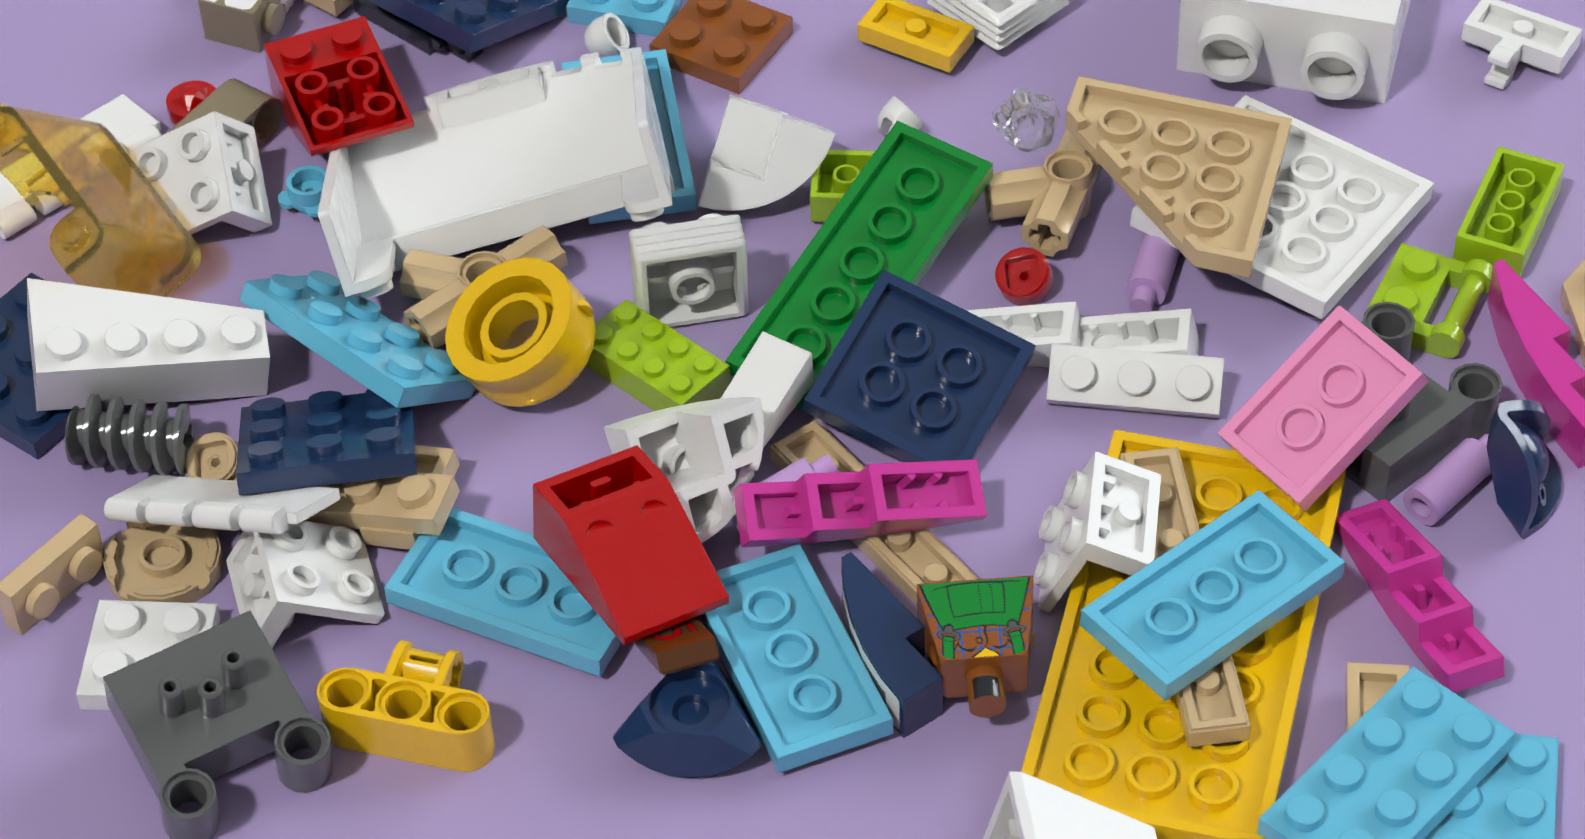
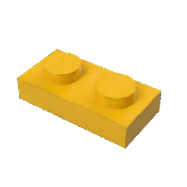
M877 0L857 24V37L859 41L950 73L974 43V26L903 0Z

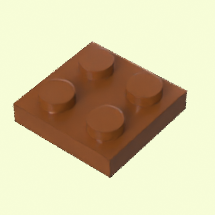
M689 0L649 44L650 51L666 49L669 67L740 94L793 33V17L749 0Z

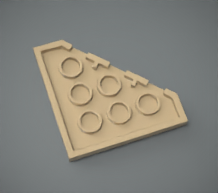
M1078 76L1066 110L1065 127L1194 267L1250 278L1288 142L1292 118Z

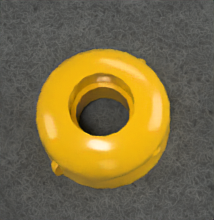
M524 257L508 260L491 267L478 276L463 291L454 304L447 321L445 334L446 350L453 366L487 399L504 406L526 407L554 398L566 390L579 377L593 350L596 327L591 305L563 272L554 264L545 260Z

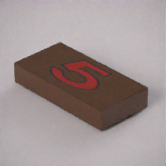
M696 617L635 641L636 647L656 670L663 675L717 661L716 658H720L715 637Z

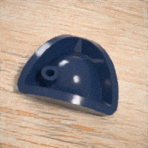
M1511 400L1501 402L1498 405L1491 419L1486 448L1497 504L1519 536L1525 539L1541 529L1553 515L1561 490V474L1554 455L1544 443V437L1551 426V420L1545 407L1539 402L1532 400Z
M716 661L665 675L613 735V740L617 747L634 761L651 770L678 777H705L720 774L740 765L752 757L761 747L760 737L749 714Z

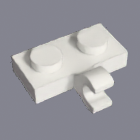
M1481 0L1464 22L1461 40L1490 51L1487 62L1493 64L1484 78V83L1504 90L1510 83L1519 61L1528 63L1538 69L1560 74L1579 47L1583 29L1501 0Z

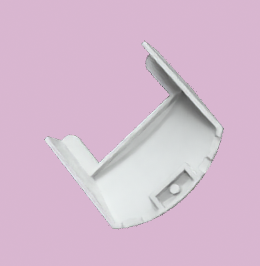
M625 48L620 52L621 61L601 63L599 53L595 52L584 54L579 58L582 67L556 72L553 61H548L461 84L423 97L427 108L411 114L415 127L330 151L318 208V217L345 297L360 293L362 297L370 298L390 291L393 288L391 280L393 272L403 269V261L410 249L452 256L526 235L542 225L546 228H552L623 207L630 213L632 221L640 222L653 219L664 212V207L672 206V194L676 192L642 48Z

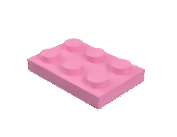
M1338 305L1220 429L1218 435L1287 497L1306 511L1417 395L1428 381L1420 370Z

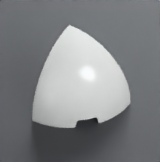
M729 94L705 174L698 206L724 211L746 210L764 206L785 197L801 186L816 171L829 151L835 133L815 123L794 118L786 112Z
M754 397L724 398L689 403L642 414L604 427L612 454L638 445L668 478L701 543L714 536L736 515L733 490L741 483L746 482L751 471L759 469L764 446V416L761 398Z

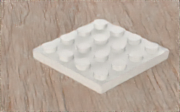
M1244 95L1234 107L1292 118L1251 276L1247 278L1233 274L1230 275L1323 319L1431 200L1434 182ZM1138 205L1132 209L1131 227L1150 236L1160 237L1177 249Z

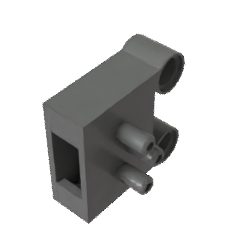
M1381 302L1370 306L1364 313L1361 323L1409 361L1415 325L1413 314L1408 308L1393 302ZM1478 363L1459 366L1451 374L1448 390L1424 374L1428 383L1346 468L1345 476L1378 501L1385 498L1391 501L1428 473L1464 439L1474 438L1479 440L1484 434H1489L1491 419L1499 405L1502 389L1501 377L1493 368Z
M251 611L238 615L103 677L108 707L160 801L164 829L170 839H211L218 830L220 821L217 791L213 779L275 751L276 770L279 780L285 787L295 792L308 793L318 790L327 783L331 776L333 764L329 730L321 720L309 715ZM303 748L317 752L312 758L305 760L295 759L290 756L294 751ZM189 801L199 802L204 805L197 812L190 814L181 813L176 810L178 806Z

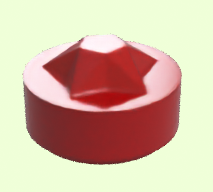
M198 80L183 82L172 88L166 97L170 121L176 126L214 92L216 88L208 82Z
M1020 247L1009 251L1000 259L995 271L996 283L1006 300L1015 305L1036 304L1048 295L1053 286L1054 276L1047 258L1034 248Z

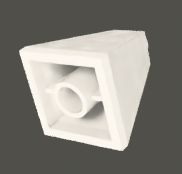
M1009 772L983 839H1157L1154 827L1026 773Z

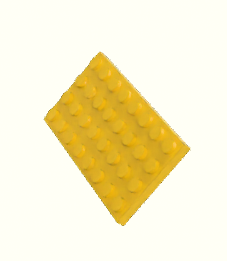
M1114 430L1107 456L1119 460L1120 453L1178 447L1199 529H1202L1260 490L1331 549L1345 483L1346 469L1304 511L1234 450ZM1087 560L1074 578L1021 772L1154 827L1157 839H1264L1257 834L1258 820L1277 801L1321 593L1232 654L1251 726L1250 739L1187 747L1175 694L1166 701L1162 699L1080 626L1081 609L1131 576Z

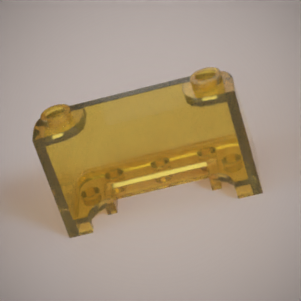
M0 104V173L16 188L21 197L30 206L40 200L37 196L50 195L57 198L65 207L70 203L75 207L54 226L50 235L49 247L64 271L78 285L168 297L195 274L201 263V250L198 243L119 141L105 126L97 122Z

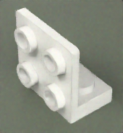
M213 111L130 151L146 247L158 250L220 221L254 233L272 226L254 127Z
M1096 451L1081 472L1076 470L1072 472L1066 483L1063 499L1057 507L1050 505L1047 508L1039 528V538L1045 540L1044 552L1037 563L1033 579L1034 584L1040 586L1038 609L1050 613L1087 560L1131 576L1154 561L1161 474Z
M303 521L299 524H288L289 530L282 534L243 531L226 560L239 615L247 611L252 612L271 648H273L283 630L290 627L295 612L371 624H379L385 615L366 545L361 532L357 529Z

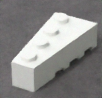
M27 278V318L37 411L72 409L77 405L79 408H85L91 394L100 395L102 407L109 406L112 397L115 396L122 397L124 405H132L135 399H144L145 403L149 404L159 401L179 402L267 395L270 353L264 310Z

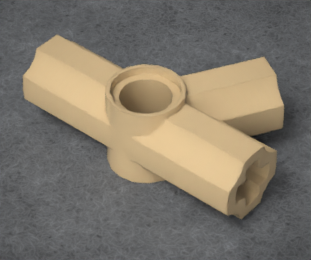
M1066 128L1057 150L1047 156L1044 160V165L993 173V178L983 191L985 209L989 221L1026 216L1021 230L1022 240L1027 242L1032 248L1040 251L1043 255L1054 257L1056 252L1068 249L1079 221L1087 217L1091 212L1092 192L1103 167Z
M544 225L529 232L498 253L480 251L462 259L410 249L403 261L402 275L399 281L402 296L421 299V301L403 312L406 325L417 330L420 334L419 339L436 349L446 343L447 321L454 304L463 291L478 276L491 267L505 261L524 257L545 260L554 264L560 270L568 265L566 253L557 241L555 234Z

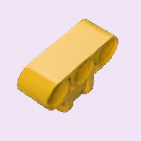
M400 640L393 650L384 674L358 668L342 667L330 671L318 683L316 694L322 722L328 728L331 743L335 746L459 772H471L481 769L490 762L495 753L491 713L487 700L476 692L460 689L464 668V657L461 651L450 649L446 654L416 649L413 642Z

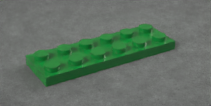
M897 121L725 360L730 365V375H736L761 333L766 332L812 353L815 383L883 269L918 286L993 178V163ZM810 389L806 392V394L799 401L796 407L803 409L804 399L806 398Z

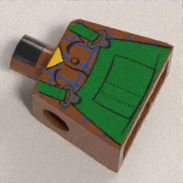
M1033 575L917 584V619L925 626V651L929 663L943 676V696L947 698L968 696L969 710L977 717L989 718L1001 714L1006 708L1005 693L1022 692L1028 687L1033 629Z

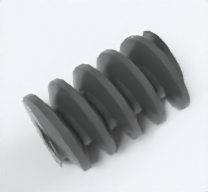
M91 394L86 402L85 409H80L78 405L74 406L66 421L65 451L67 459L71 465H84L88 461L96 468L106 467L110 463L116 470H128L133 465V468L141 473L150 472L154 467L161 475H172L177 470L184 477L186 474V454L194 443L195 437L190 407L188 404H179L174 419H169L167 403L159 401L156 403L150 417L147 416L144 399H135L130 413L125 414L122 397L115 396L112 397L107 412H104L100 395Z

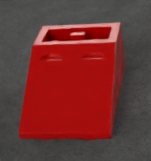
M365 16L263 44L273 95L282 103L283 118L287 126L311 157L415 127L410 111Z
M638 445L533 484V538L623 645L729 604V595L668 478Z

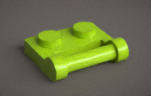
M1401 243L1368 308L1381 302L1398 303L1408 308L1415 319L1411 348L1443 358H1454L1459 354L1466 340L1463 331L1481 295L1489 292L1493 266L1483 259H1471L1468 262H1462ZM1446 286L1459 289L1444 321L1437 323L1435 326L1428 324Z

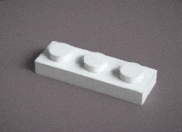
M1052 343L1046 401L1047 404L1219 419L1224 358Z

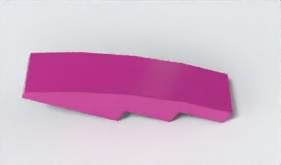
M1501 259L1493 263L1487 300L1499 346L1526 400L1539 402L1545 407L1551 420L1548 433L1579 469L1585 466V371L1567 353L1571 329Z
M977 460L874 463L866 465L861 471L806 473L797 481L741 483L733 490L742 548L872 537L983 520L987 516Z
M1386 498L1337 515L1335 530L1361 576L1401 636L1441 685L1457 693L1505 677L1504 656L1474 626L1473 605L1443 576L1442 555Z

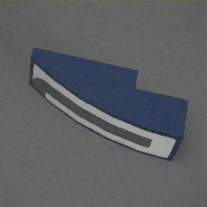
M849 552L841 557L842 604L846 631L893 718V726L905 738L943 715V676L925 659V626L852 552Z

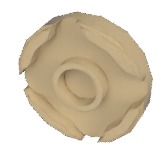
M148 521L145 523H126L127 530L122 532L118 538L114 534L108 541L103 557V565L110 591L119 600L195 603L208 595L218 582L224 563L221 545L215 529L197 528L194 525L184 527L150 524Z

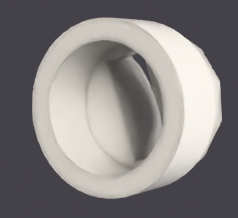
M613 13L604 14L593 20L586 27L584 41L589 53L598 52L601 58L619 55L622 50L629 48L630 39L628 31L621 19Z
M892 96L882 107L877 119L878 130L882 135H887L897 121L917 130H920L925 125L914 112L895 96Z

